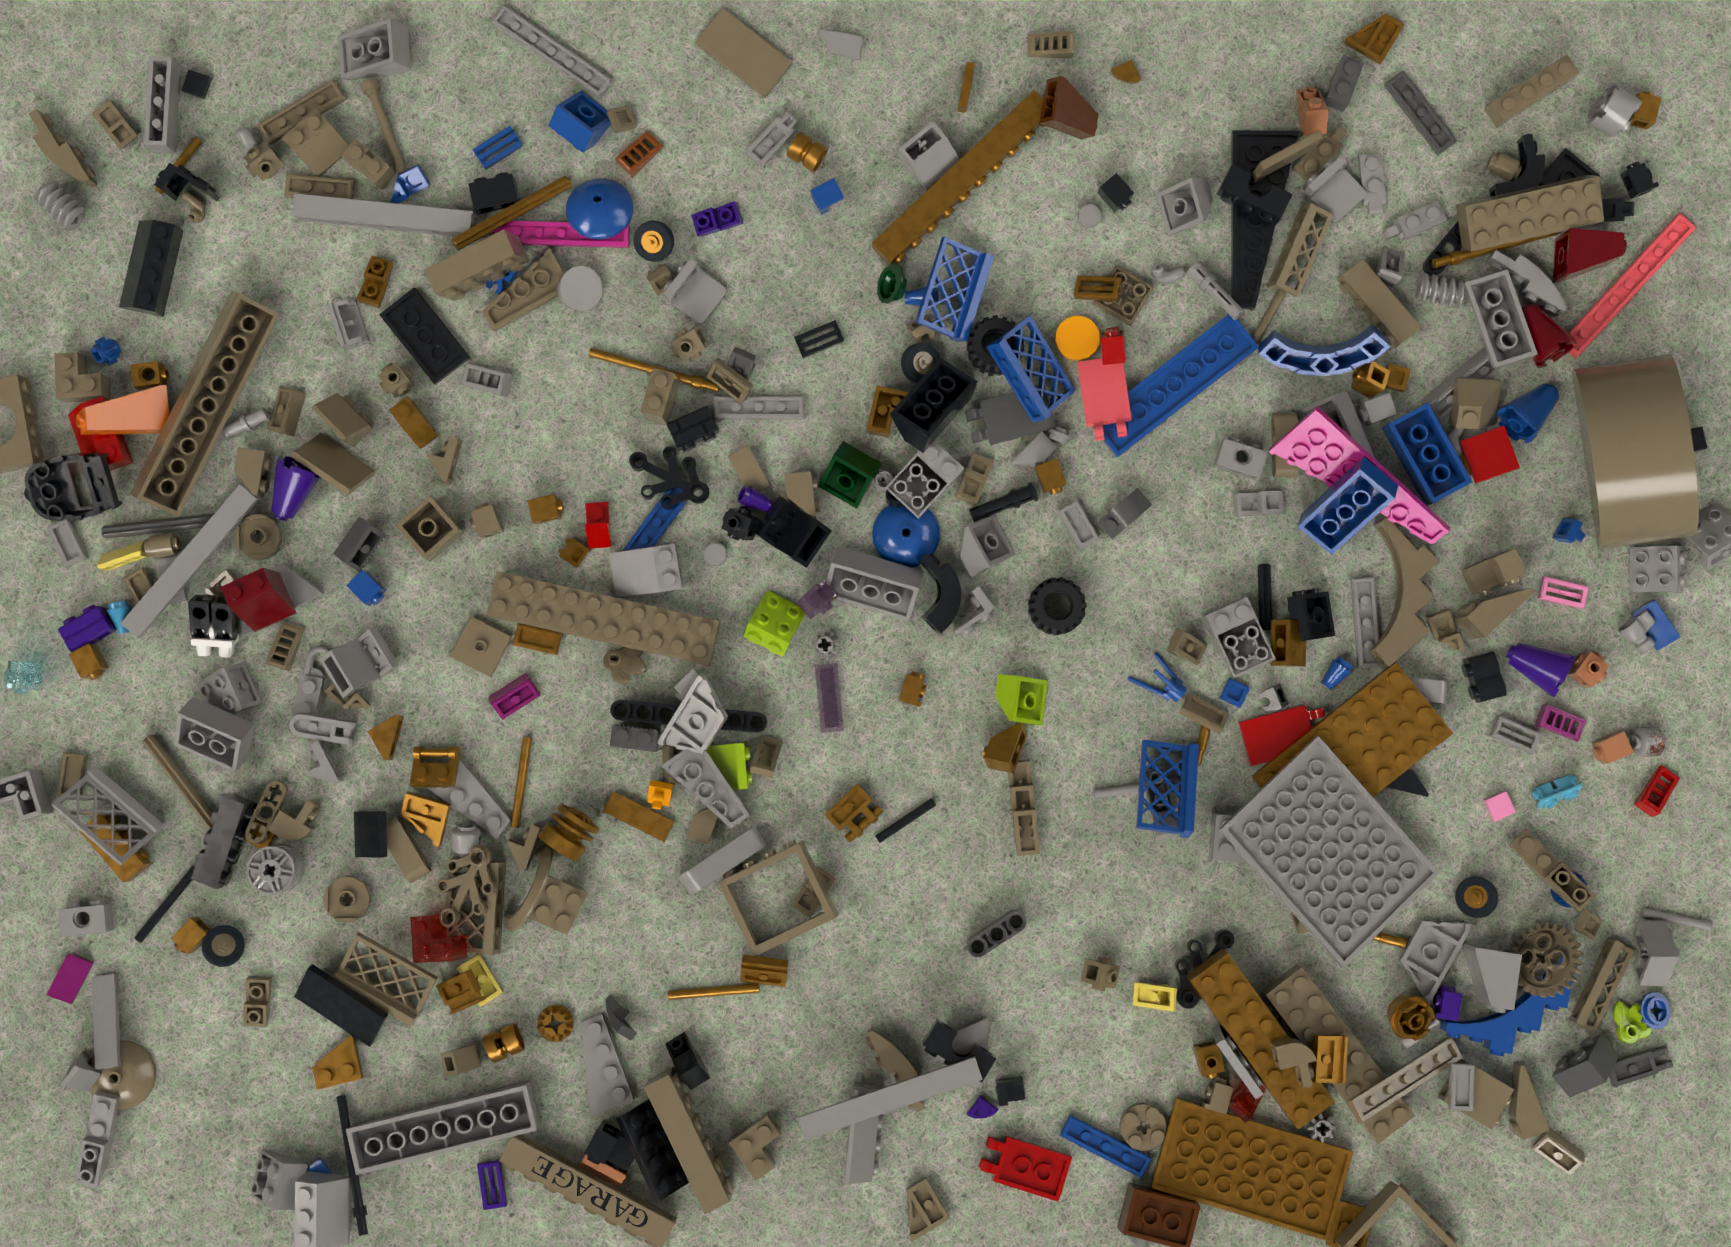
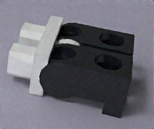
M195 594L188 601L190 632L192 636L191 645L196 646L198 656H210L212 654V647H219V656L230 658L234 654L235 644L239 641L237 615L229 608L225 596H218L216 598V596Z

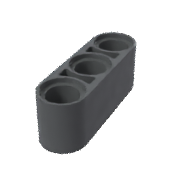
M1018 910L1007 912L968 939L966 946L968 952L974 957H982L1025 928V916ZM1013 915L1021 917V924L1017 927H1012L1009 924V920ZM993 928L1002 929V936L999 939H992L990 937V932ZM975 940L983 942V948L979 952L971 949V944Z

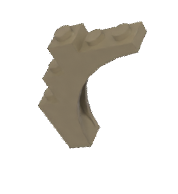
M1388 517L1381 519L1374 527L1384 539L1392 556L1397 585L1395 607L1387 628L1380 639L1368 651L1383 669L1390 667L1429 632L1426 628V622L1420 616H1416L1415 613L1428 603L1434 595L1431 593L1429 585L1423 581L1421 582L1419 579L1439 562L1431 548L1422 545L1416 549L1411 538L1404 536L1399 530L1397 522L1389 521Z

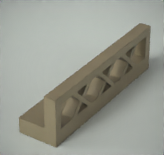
M1312 203L1300 207L1266 286L1267 288L1274 291L1281 289L1294 297L1299 296L1333 214ZM1316 213L1325 218L1322 226L1319 228L1315 227L1313 221ZM1312 233L1315 242L1313 247L1307 249L1305 237ZM1304 254L1305 266L1298 269L1296 258L1298 255ZM1292 274H1295L1297 280L1295 289L1285 285L1288 277Z
M1607 938L1569 1018L1570 1021L1596 1033L1634 950L1624 946L1623 943L1617 940ZM1620 951H1625L1626 954L1623 960L1615 963ZM1613 969L1615 977L1612 982L1606 983L1607 978L1611 970ZM1603 989L1605 998L1603 1002L1596 1004ZM1593 1010L1595 1019L1592 1025H1589L1587 1020Z

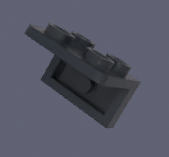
M169 162L165 170H162L156 177L154 185L175 201L188 183L215 201L219 200V197L214 194L216 189L200 177L193 175L180 164L176 167Z

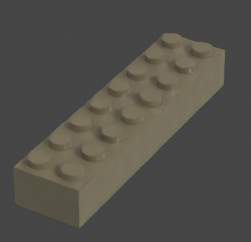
M1296 964L1261 991L1262 995L1294 1037L1306 1045L1312 1052L1314 1034L1344 1035L1348 1037L1345 1084H1330L1349 1109L1350 1107L1347 1103L1349 1099L1385 1077L1301 966ZM1399 1098L1364 1122L1359 1123L1372 1140L1380 1144L1415 1117V1115L1402 1098Z

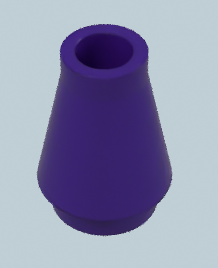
M744 486L737 498L738 503L742 507L761 510L766 513L769 512L773 504L772 500L765 497L752 486Z

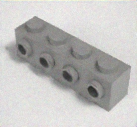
M149 56V65L147 67L148 84L146 88L147 100L144 114L145 131L143 133L144 145L155 153H175L181 66L172 57Z

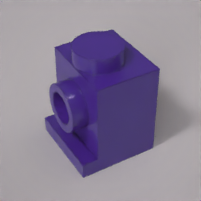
M1442 985L1441 989L1438 988V994L1435 993L1433 997L1435 1018L1459 1021L1463 994L1455 991L1456 987Z

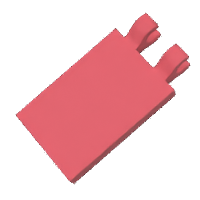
M1102 358L1077 362L1086 427H1094L1095 441L1105 440L1103 425L1116 423L1118 438L1126 437L1125 421H1131L1132 418L1123 363L1103 365Z

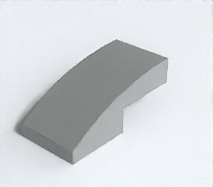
M1282 490L1233 494L1235 517L1284 513Z

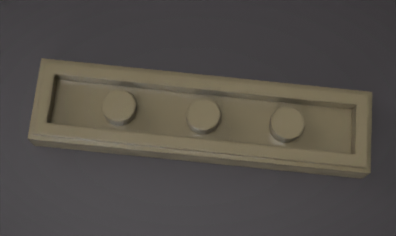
M333 79L260 122L257 126L268 144L271 145L280 140L314 109H317L322 115L347 99Z

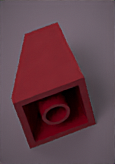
M1575 228L1565 231L1555 239L1552 283H1559L1607 266L1623 256L1627 248V241L1624 240L1625 233Z
M261 568L220 587L229 608L254 632L297 613L279 572Z

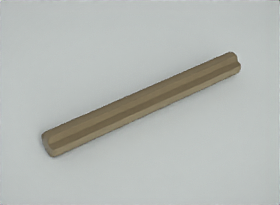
M155 735L147 736L143 740V744L208 829L213 828L214 823L210 821L213 813Z

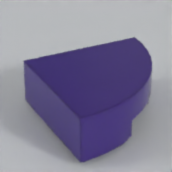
M979 1095L966 1114L974 1119H983L993 1116L998 1111V1108Z

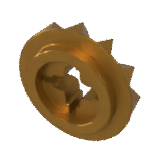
M560 1005L546 1007L537 1019V1029L541 1037L549 1042H560L566 1039L574 1027L572 1014L567 1008ZM553 1016L556 1021H564L558 1026L557 1032L554 1027H546V1025L552 1022Z

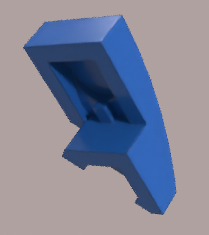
M419 164L398 174L390 203L398 204L407 200L411 194L430 185Z

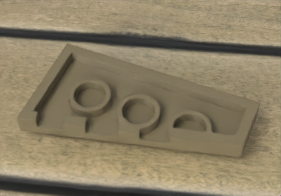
M550 248L544 252V255L537 262L535 261L529 266V269L521 277L514 280L513 284L505 292L503 291L482 310L494 332L559 296L557 286L563 270Z

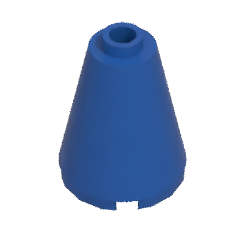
M1542 384L1502 406L1496 414L1497 417L1500 415V427L1505 426L1508 436L1515 441L1522 439L1525 440L1524 443L1526 444L1532 442L1559 400L1557 388L1551 384Z

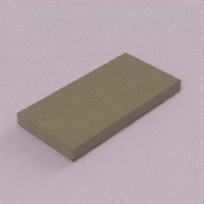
M723 8L695 41L697 47L764 98L769 95L793 64L790 59Z

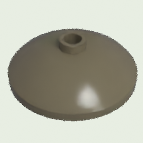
M120 1040L121 1067L98 1070L101 1072V1076L89 1091L92 1096L97 1091L120 1096L117 1110H126L139 1105L149 1096L155 1084L156 1070L150 1054L142 1046L131 1041ZM94 1055L89 1061V1065L95 1068ZM113 1074L118 1076L117 1082L113 1080Z

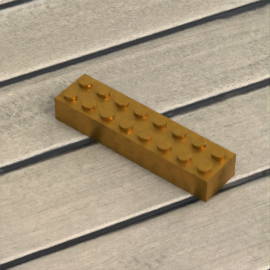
M1219 950L1185 975L1297 1129H1300L1335 1103L1322 1083L1312 1082L1313 1086L1303 1088L1297 1081L1294 1067L1280 1070L1275 1065L1270 1042L1289 1037L1225 950Z

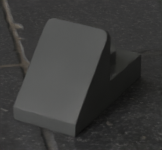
M735 347L728 366L749 381L756 365L754 363L756 356Z

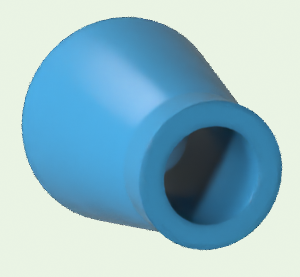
M126 600L107 604L109 608L107 612L118 634L130 632L120 624L130 613V605H127Z

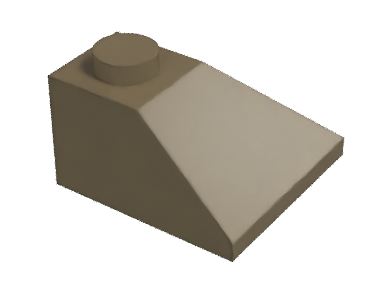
M1456 377L1449 422L1455 428L1481 429L1495 425L1502 380Z

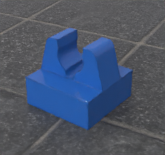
M1562 518L1552 538L1564 543H1573L1575 540L1582 542L1586 535L1580 530L1583 523L1577 519Z

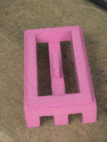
M1544 576L1542 577L1538 599L1584 609L1589 587ZM1548 583L1556 584L1568 588L1581 590L1582 594H1576L1547 586ZM1546 592L1580 599V603L1546 595Z

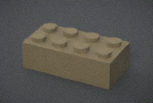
M503 229L424 270L436 295L457 301L464 298L465 293L471 290L477 291L484 288V284L490 280L498 281L504 277L505 273L522 269L524 264L529 262L520 238Z

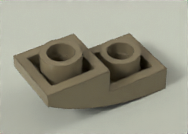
M247 977L246 1002L243 1004L244 1026H268L272 977Z

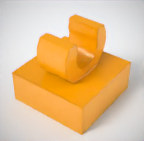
M650 780L647 802L653 803L652 808L661 810L662 805L670 806L673 784Z

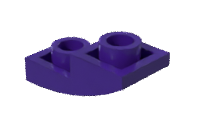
M735 201L715 209L711 207L691 215L698 237L744 224L738 203Z

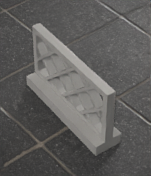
M95 765L88 770L87 775L52 803L54 809L120 866L152 838L155 839L161 833L163 823ZM87 783L94 789V795H80V788ZM65 800H76V809H65L61 804ZM80 800H94V810H79ZM97 800H107L111 804V810H97ZM79 815H94V824H83L79 821ZM97 815H111V825L97 824ZM114 815H124L128 818V825H114ZM97 830H111V839H100L97 836ZM114 830H128V839H114ZM131 830H141L146 836L143 839H131ZM114 845H128V852L121 857L114 851Z

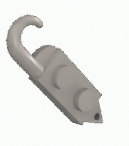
M324 646L313 647L306 655L292 717L298 713L318 714L325 675L319 669L314 668L313 665L318 653L326 654L330 651Z

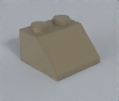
M314 109L282 137L317 177H320L341 159V155L349 146L317 109Z
M336 393L312 407L317 415L343 441L353 447L373 429L369 424L371 419L363 411L358 413L353 408L356 404L347 395L343 397Z

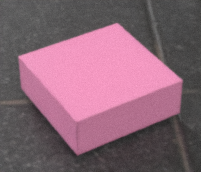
M1507 791L1484 800L1493 821L1516 812Z

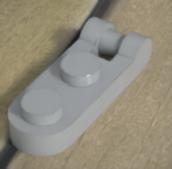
M298 713L291 718L289 728L294 735L299 737L352 745L353 737L351 736L353 729L356 728V722L308 713ZM337 727L343 728L342 735L335 734Z

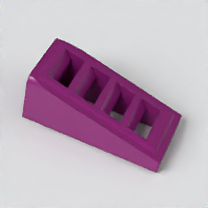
M1544 704L1541 706L1534 726L1579 742L1586 720ZM1553 713L1554 715L1549 725L1547 722L1550 714ZM1558 716H1561L1558 728H1556L1555 724L1557 722ZM1569 719L1567 729L1563 731L1565 721ZM1574 722H1577L1578 725L1574 735L1570 734Z

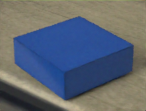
M1228 678L1219 699L1241 708L1250 687Z

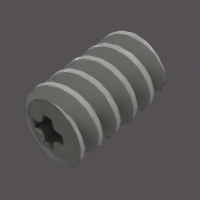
M54 181L42 186L34 194V200L38 201L39 205L44 207L48 213H51V216L57 219L58 223L63 225L66 231L76 229L84 219L82 215L85 210L84 207H77L78 202L76 200L71 201L72 196L65 194L64 188H58V182Z
M1424 272L1419 277L1415 297L1417 298L1420 294L1421 301L1424 302L1430 296V303L1432 304L1436 298H1439V305H1443L1444 301L1448 300V307H1451L1455 301L1457 302V309H1460L1466 296V289L1463 280L1459 279L1455 283L1454 278L1446 280V277L1441 276L1438 279L1437 275L1432 274L1429 277L1428 273Z

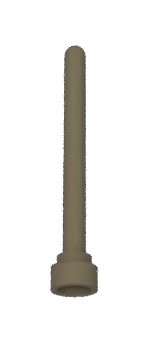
M369 79L362 82L360 86L363 94L367 95V98H370L399 174L407 169L379 98V90L381 88L378 80Z

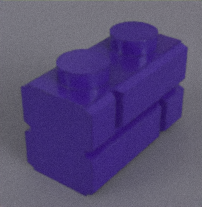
M91 605L82 611L84 614L77 618L72 616L62 622L64 625L58 628V632L70 652L87 644H94L117 631L104 607Z

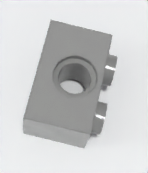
M1224 438L1220 443L1213 467L1257 480L1261 477L1268 452L1262 450L1263 447L1260 445L1250 444L1247 446L1241 444V440L1237 438ZM1237 452H1242L1245 454V463H1240L1237 461Z
M103 899L89 901L88 906H81V902L68 903L66 908L58 910L60 937L114 930L112 903L104 904ZM84 912L88 913L90 919L88 923L84 922L83 920Z

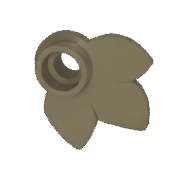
M622 647L619 651L612 650L607 652L603 658L605 668L611 671L613 680L620 684L627 685L630 675L647 671L645 662L640 658L643 653L640 650ZM618 658V661L614 662L611 659Z

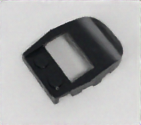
M74 453L54 457L30 467L25 475V487L35 512L44 519L51 521H62L64 519L77 521L101 514L110 508L112 510L122 505V501L118 499L106 460L108 454ZM81 462L92 497V505H82L70 463Z

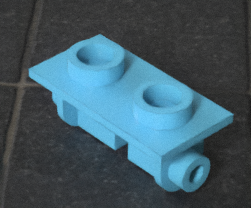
M1566 775L1554 780L1553 783L1556 789H1553L1550 782L1535 787L1531 794L1534 800H1539L1536 808L1545 807V809L1555 806L1558 803L1557 801L1563 799L1569 801L1576 798L1583 786L1582 783L1576 785L1578 781L1575 775Z

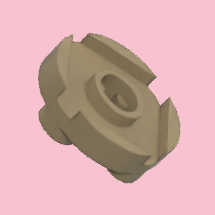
M253 514L247 516L237 526L234 539L237 548L245 556L255 560H264L279 551L282 542V532L275 520L265 515ZM257 531L264 535L260 543L257 540H253V536L257 535Z
M353 876L341 877L332 882L325 890L323 897L324 907L336 921L343 923L353 922L367 913L371 904V893L364 881ZM346 893L353 897V901L350 902L349 906L346 905V902L342 901V897H345Z
M1137 1103L1130 1106L1120 1120V1132L1125 1142L1131 1148L1147 1151L1154 1149L1164 1141L1166 1121L1162 1113L1155 1107L1147 1103ZM1140 1121L1149 1124V1128L1146 1129L1145 1133L1137 1130V1126H1140Z

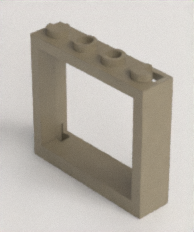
M795 840L783 845L784 850L776 853L774 849L764 854V859L757 863L753 859L743 864V870L736 872L735 869H732L723 874L724 879L718 882L753 956H757L835 919L839 915L803 840L798 843ZM796 852L824 912L758 943L730 884Z
M1390 1180L1336 1238L1335 1242L1339 1247H1355L1354 1245L1398 1197L1445 1244L1443 1247H1458L1455 1244L1458 1240L1449 1231L1444 1232L1440 1228L1442 1224L1433 1215L1429 1217L1424 1212L1427 1208L1419 1200H1413L1409 1196L1411 1192L1402 1183L1397 1185Z

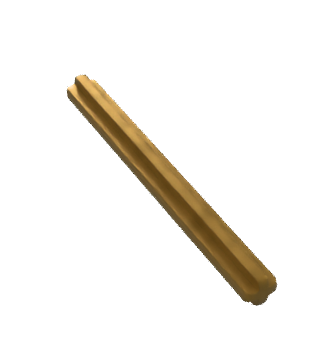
M563 176L455 236L452 238L454 247L457 250H461L572 187L569 178Z

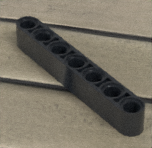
M617 700L611 705L610 713L616 720L668 725L670 720L665 721L662 719V710L670 708L674 715L679 705ZM620 704H624L627 707V713L623 717L618 716L616 713V708ZM642 706H647L650 710V715L646 719H642L639 716V709ZM724 709L728 717L721 730L759 733L767 728L768 719L762 713ZM732 714H738L741 718V722L737 727H732L729 724V717ZM755 716H760L763 719L764 723L760 729H755L751 725V720Z

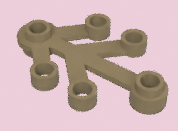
M477 845L471 849L468 856L448 860L446 868L451 873L459 872L464 866H471L466 874L451 879H441L437 882V890L440 893L450 892L452 888L461 885L451 908L444 909L440 913L439 919L443 926L451 927L459 923L461 918L459 911L468 893H470L473 904L472 912L475 915H484L487 912L488 906L486 902L481 900L476 880L478 872L483 883L481 890L485 895L495 894L498 887L496 882L491 881L488 864L491 861V852L486 846ZM453 862L456 863L455 870L452 867ZM444 882L446 883V889L443 888ZM489 884L491 885V891H490V892L488 891V888H487ZM479 904H480L481 907H482L481 912H479V910H478V905H479Z

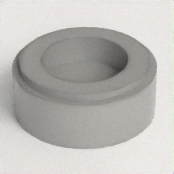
M1093 204L1084 205L1078 213L1079 223L1086 228L1095 227L1101 218L1099 208Z
M712 543L705 548L704 558L708 564L719 566L725 562L727 552L721 544Z

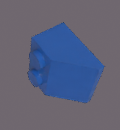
M581 90L557 105L548 126L570 142L576 149L584 153L598 142L610 127L611 122L607 115L608 111Z

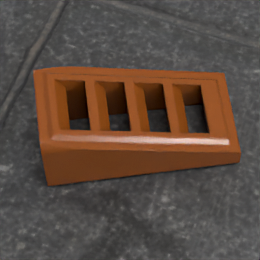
M646 131L615 158V161L633 178L663 148V145L649 131ZM646 139L655 146L652 150L644 143ZM640 145L648 152L646 155L638 149ZM634 151L641 157L639 161L632 155ZM628 157L635 163L633 166L626 161Z

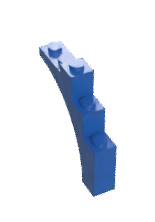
M1563 957L1560 959L1559 965L1563 962ZM1546 972L1544 973V975H1543V977H1542L1543 980H1544L1545 977H1546ZM1563 987V995L1555 991L1554 998L1548 995L1546 998H1542L1525 991L1515 1001L1514 1010L1506 1009V1013L1497 1012L1476 1020L1452 1021L1441 1019L1440 1029L1446 1031L1447 1036L1454 1038L1466 1035L1469 1036V1040L1483 1043L1484 1039L1483 1047L1489 1049L1490 1054L1504 1056V1053L1512 1054L1516 1030L1531 1034L1532 1030L1540 1031L1544 1008L1559 1011V1007L1568 1008L1571 989Z

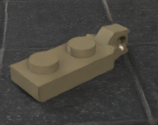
M1340 126L1333 135L1327 132L1325 136L1323 135V139L1316 148L1307 153L1293 168V171L1306 182L1315 173L1319 174L1324 169L1323 166L1340 151L1343 144L1339 141L1345 136L1347 131Z

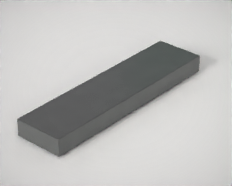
M1404 71L1385 83L1384 87L1437 156L1457 142Z

